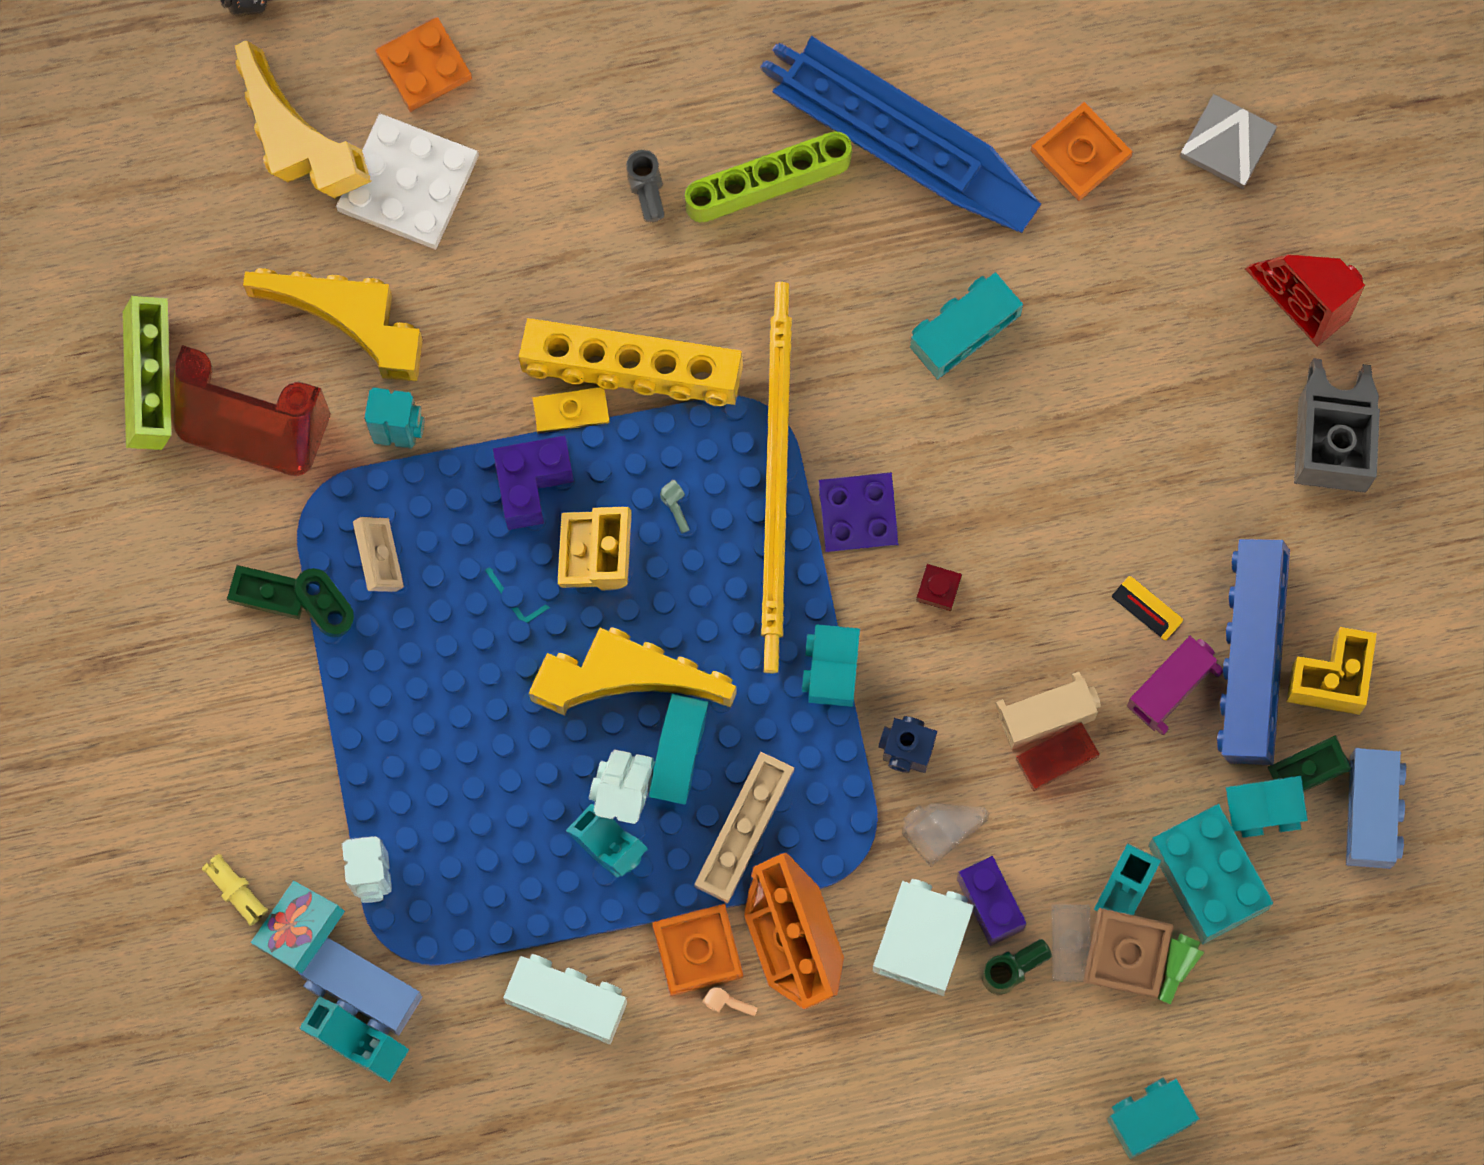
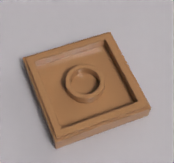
M1099 908L1083 982L1158 999L1174 924Z

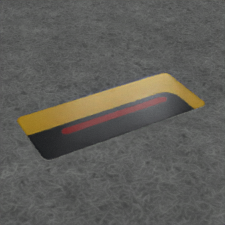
M1128 576L1112 595L1114 600L1163 640H1167L1183 622L1182 617L1131 576Z

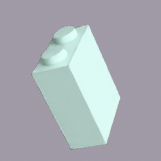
M911 879L910 883L902 881L872 972L944 996L974 905L967 903V897L955 892L947 891L946 896L931 891L933 886L916 879Z

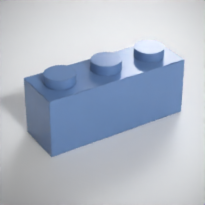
M1355 748L1350 755L1352 770L1349 771L1346 866L1391 869L1397 862V859H1402L1404 839L1403 836H1398V822H1403L1405 800L1399 799V785L1405 784L1406 763H1400L1401 751Z
M328 937L302 974L299 973L302 979L306 981L303 987L322 998L325 993L331 995L338 1000L336 1003L338 1006L353 1016H356L357 1012L363 1014L370 1019L367 1024L368 1026L387 1035L390 1031L398 1036L401 1034L423 998L418 990Z

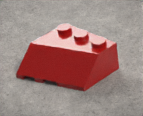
M1288 254L1250 264L1245 268L1317 347L1350 320L1365 287L1360 272L1352 265L1347 266L1340 258Z

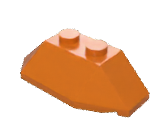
M782 853L754 866L751 876L753 880L748 892L744 917L768 985L786 998L796 1002L802 1009H808L837 996L844 955L819 886L788 853Z

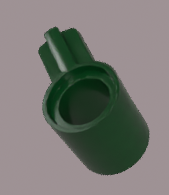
M1038 939L1013 955L1007 951L1002 955L991 958L987 962L982 976L986 989L997 995L1010 992L1013 987L1026 980L1025 973L1051 959L1052 952L1048 944L1043 939ZM996 966L1005 967L1010 972L1011 980L1005 984L994 982L990 976L991 969Z

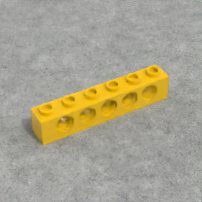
M527 318L519 353L522 373H526L533 378L544 379L548 376L561 378L570 384L594 383L608 390H615L618 387L633 389L636 393L642 395L659 393L669 395L671 398L680 401H687L690 398L704 400L713 406L736 404L743 369L741 350ZM559 350L568 352L565 356L559 358L551 356ZM592 356H600L603 358L601 361L597 363H590L587 361ZM629 361L639 363L631 369L623 367V364ZM663 367H672L675 369L673 372L669 374H662L658 372ZM700 372L710 374L708 378L702 380L694 377Z

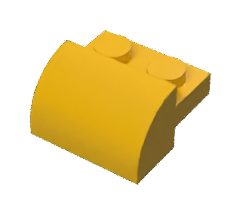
M629 507L593 508L592 512L562 513L558 585L560 587H598L601 591L627 586L632 511Z

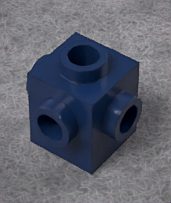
M904 716L903 720L894 718L891 728L884 726L878 748L884 749L883 761L889 762L888 767L899 772L909 773L910 769L926 773L938 731L924 727L925 723L917 718ZM902 743H909L911 746H904Z

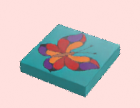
M293 880L250 943L302 974L345 910Z

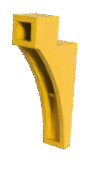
M247 40L235 45L238 57L235 62L236 68L246 84L245 99L254 112L257 122L254 124V130L258 139L263 143L266 153L263 156V160L268 172L286 182L310 173L314 187L333 198L370 183L371 179L362 149L347 141L340 144L334 142L309 125L282 93L269 68L263 49Z
M265 268L256 269L255 272L245 271L243 286L248 297L276 301L297 307L320 317L340 329L359 344L377 363L382 378L418 381L423 342L420 329H416L415 326L408 323L398 322L394 323L393 326H388L392 301L389 284H384L382 280L375 278H365L362 282L348 281V278L340 275H329L327 279L314 278L311 274L305 272H292L291 275H280L271 269Z
M611 627L609 631L599 628L582 667L577 666L578 661L569 655L558 653L556 657L547 653L531 686L529 696L532 702L565 716L567 709L601 697L628 692L658 691L681 693L708 699L730 708L737 693L736 686L731 684L733 680L730 677L716 671H712L711 675L698 670V664L687 658L678 657L677 660L663 655L665 651L662 648L649 642H644L643 646L630 641V635Z

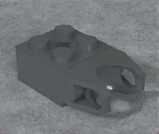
M1313 358L1311 361L1307 384L1298 400L1294 484L1366 493L1376 479L1380 409H1378L1379 394L1372 378L1371 365H1362V369L1358 371L1357 382L1353 389L1340 390L1332 386L1326 378L1322 359Z

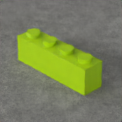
M131 296L123 310L126 448L162 450L171 437L168 298Z

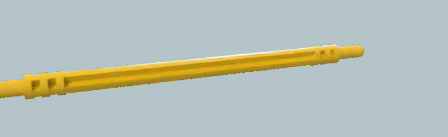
M787 282L775 283L774 316L770 318L764 574L761 636L765 637L764 672L770 674L779 672V638L783 637L789 386L792 318L789 317V283Z

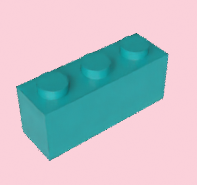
M996 272L987 279L985 276H981L975 280L968 288L969 293L960 300L956 297L952 298L940 309L941 314L931 322L929 319H925L913 329L910 349L937 380L1021 316L1023 303Z

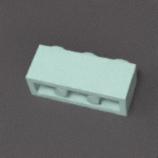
M531 954L530 959L520 956L503 997L506 1004L611 1045L627 1005L626 997L621 996L622 989L606 982H601L600 987L586 982L588 976L574 969L566 968L565 973L551 968L552 962L535 954Z

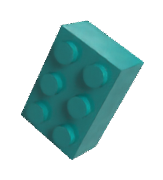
M1219 804L1154 836L1148 845L1153 856L1162 860L1159 867L1202 945L1267 912L1274 904Z

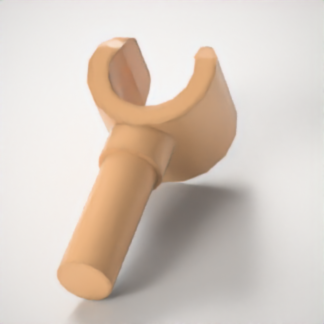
M721 988L709 990L702 1000L705 1006L716 1013H719L725 1004L730 1008L755 1016L758 1007L736 1000Z

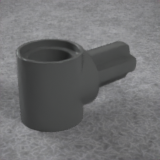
M648 150L635 151L629 156L626 163L628 182L632 193L638 194L644 220L652 223L663 219L665 215L659 189L663 186L657 157ZM642 166L649 167L652 170L647 176H638L634 173L637 168Z

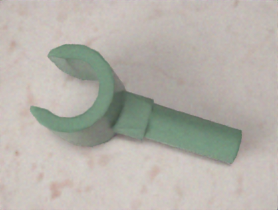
M672 480L662 488L660 498L670 508L683 534L690 531L677 501L683 498L685 493L675 480Z

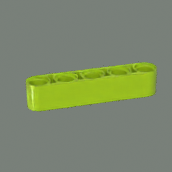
M829 132L695 180L689 184L685 191L686 212L696 222H707L841 174L848 169L851 163V141L842 132ZM832 148H838L844 154L841 157L834 158L830 157L827 151ZM799 160H805L811 166L805 170L795 168L793 164ZM765 172H771L777 175V178L774 181L766 182L760 179V176ZM732 184H738L744 190L738 194H731L726 188ZM699 196L710 199V202L705 206H697L692 201Z

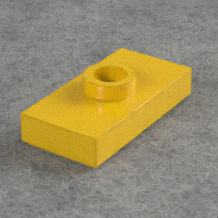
M602 387L532 397L538 434L610 423L605 389Z

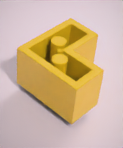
M1339 627L1333 638L1330 662L1297 656L1291 667L1286 702L1360 715L1367 705L1377 633Z

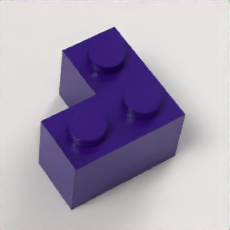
M566 436L493 448L508 530L544 524L538 489L574 483Z

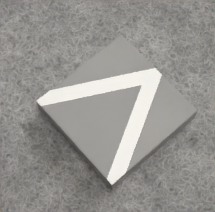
M1213 94L1181 151L1180 157L1244 189L1273 137L1277 126Z

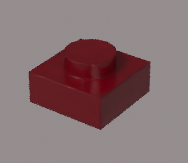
M927 564L916 601L952 611L962 574Z

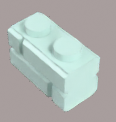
M614 750L611 752L608 762L600 761L597 777L593 779L589 796L590 800L595 801L594 812L596 816L610 819L616 816L619 821L633 824L639 820L651 787L655 765L652 757L638 754L632 757V754L629 752Z
M374 836L346 840L342 843L343 858L346 863L344 868L348 887L354 896L361 898L363 903L382 901L383 895L391 892L392 887L390 873L388 872L390 869L388 852L381 839Z

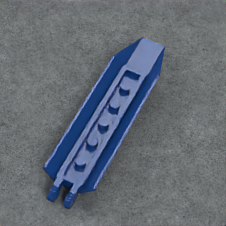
M813 36L810 37L801 54L781 43L776 44L772 49L779 59L792 65L789 71L768 60L764 61L760 66L765 75L781 83L774 88L772 93L830 129L844 133L851 142L958 207L1022 233L1041 206L1038 199L992 146Z

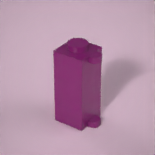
M1189 635L1132 695L1127 707L1153 731L1157 730L1160 734L1165 735L1169 728L1163 721L1210 672L1216 677L1223 673L1222 667L1216 663L1217 659L1214 657V650L1202 639L1196 641Z

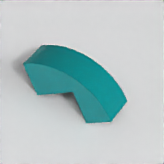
M672 694L659 742L649 797L686 805L692 783L695 759L704 732L709 702Z
M320 996L299 1028L333 1051L388 1082L391 1081L410 1050L389 1035L368 1026L337 1004Z

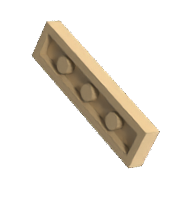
M760 752L694 884L695 888L729 903L794 772V767Z

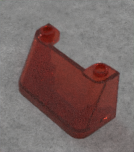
M184 345L181 346L174 370L173 426L176 434L182 441L287 475L299 476L311 468L331 416L321 388L301 382L291 383L283 388L277 404L210 384L212 364L209 357L200 350Z

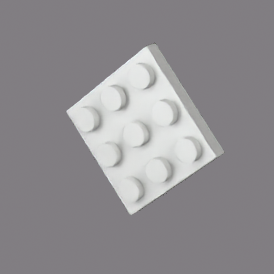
M379 113L362 150L371 182L341 195L336 206L337 211L436 250L478 159V151Z

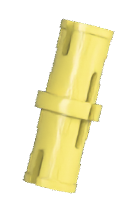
M217 854L210 859L211 864L206 863L202 867L203 872H206L223 892L221 897L225 902L230 901L250 926L260 920L259 916L263 917L269 911L247 887L248 881L243 877L239 878L221 854Z

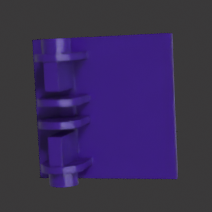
M892 472L819 480V498L826 552L899 545Z

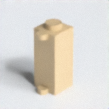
M1080 672L1072 674L1073 682L1008 706H1006L1003 699L997 701L996 707L999 712V719L1011 749L1023 747L1094 721L1098 713L1097 708L1101 707L1095 688L1093 686L1088 688Z

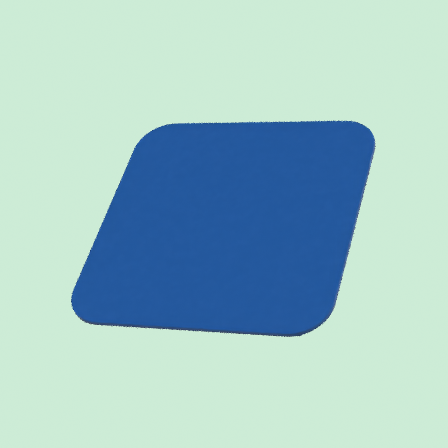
M737 396L735 405L726 404L724 406H713L704 400H694L609 417L610 423L540 434L532 432L359 466L329 478L311 495L304 506L298 523V554L302 572L311 568L324 571L350 604L354 613L351 629L340 637L325 635L311 617L310 620L350 839L376 836L381 839L388 852L390 868L388 872L390 873L392 891L387 895H383L382 901L362 902V907L372 932L392 953L410 962L429 966L469 961L651 924L654 921L725 904L726 908L745 905L753 877H751L753 867L782 853H788L820 889L845 879L866 858L875 838L878 813L855 702L853 701V707L808 703L809 693L802 692L804 670H811L812 657L805 656L807 634L815 635L816 624L838 626L801 452L798 441L789 425L783 637L779 638V672L774 674L764 672L765 637L761 636L768 437L767 405L743 396ZM565 435L574 483L538 489L544 524L508 530L493 448ZM672 480H675L685 493V496L677 501L690 531L683 534L670 508L660 498L662 488ZM629 507L632 511L627 586L601 591L598 587H560L558 585L562 513L592 512L593 508ZM360 517L389 518L404 588L396 592L368 591L353 525L354 520ZM488 567L494 570L492 572L504 587L502 594L486 573L485 569ZM309 585L308 594L317 595L320 592V588L317 585ZM545 604L550 607L528 623L519 620L512 608L518 607L523 616L527 617ZM333 613L328 616V621L333 625H337L342 621L338 614ZM612 627L630 635V641L643 646L644 642H649L662 648L665 651L663 655L677 660L678 657L687 658L698 664V670L711 675L712 671H716L730 677L733 680L731 684L736 686L737 694L730 708L708 699L681 693L658 691L628 692L605 696L567 709L564 716L532 702L529 691L547 653L556 657L558 653L569 655L578 661L577 666L582 667L599 628L609 631ZM672 694L709 702L704 732L695 759L692 783L686 805L649 797L648 793L639 820L635 824L619 821L616 816L613 818L624 831L638 838L648 848L642 855V859L636 868L626 872L623 876L615 877L589 855L566 831L591 803L595 805V801L590 800L589 796L593 779L597 777L600 761L608 762L610 754L614 750L629 752L632 754V757H635L636 754L652 757L656 761L662 729ZM760 752H763L794 767V772L729 903H726L695 888L694 884Z

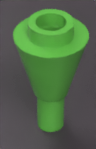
M1179 934L1177 940L1171 938L1164 974L1166 977L1159 992V1000L1168 1004L1172 1003L1180 982L1184 981L1205 953L1198 949L1201 942L1183 934Z

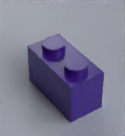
M993 856L959 871L957 881L965 897L968 898V903L974 905L973 913L990 946L1024 931L1026 921Z

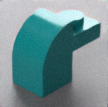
M591 803L566 831L589 855L618 878L636 868L642 859V855L648 848L638 838L624 831L613 819L596 816L594 812L595 805Z
M1127 843L1094 910L1098 912V909L1102 908L1134 915L1162 860Z

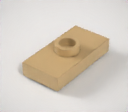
M360 517L354 520L353 525L368 591L396 592L404 588L389 518Z

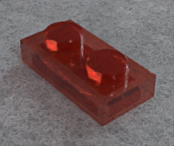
M1081 722L1016 756L1015 760L1034 792L1093 761L1100 754Z

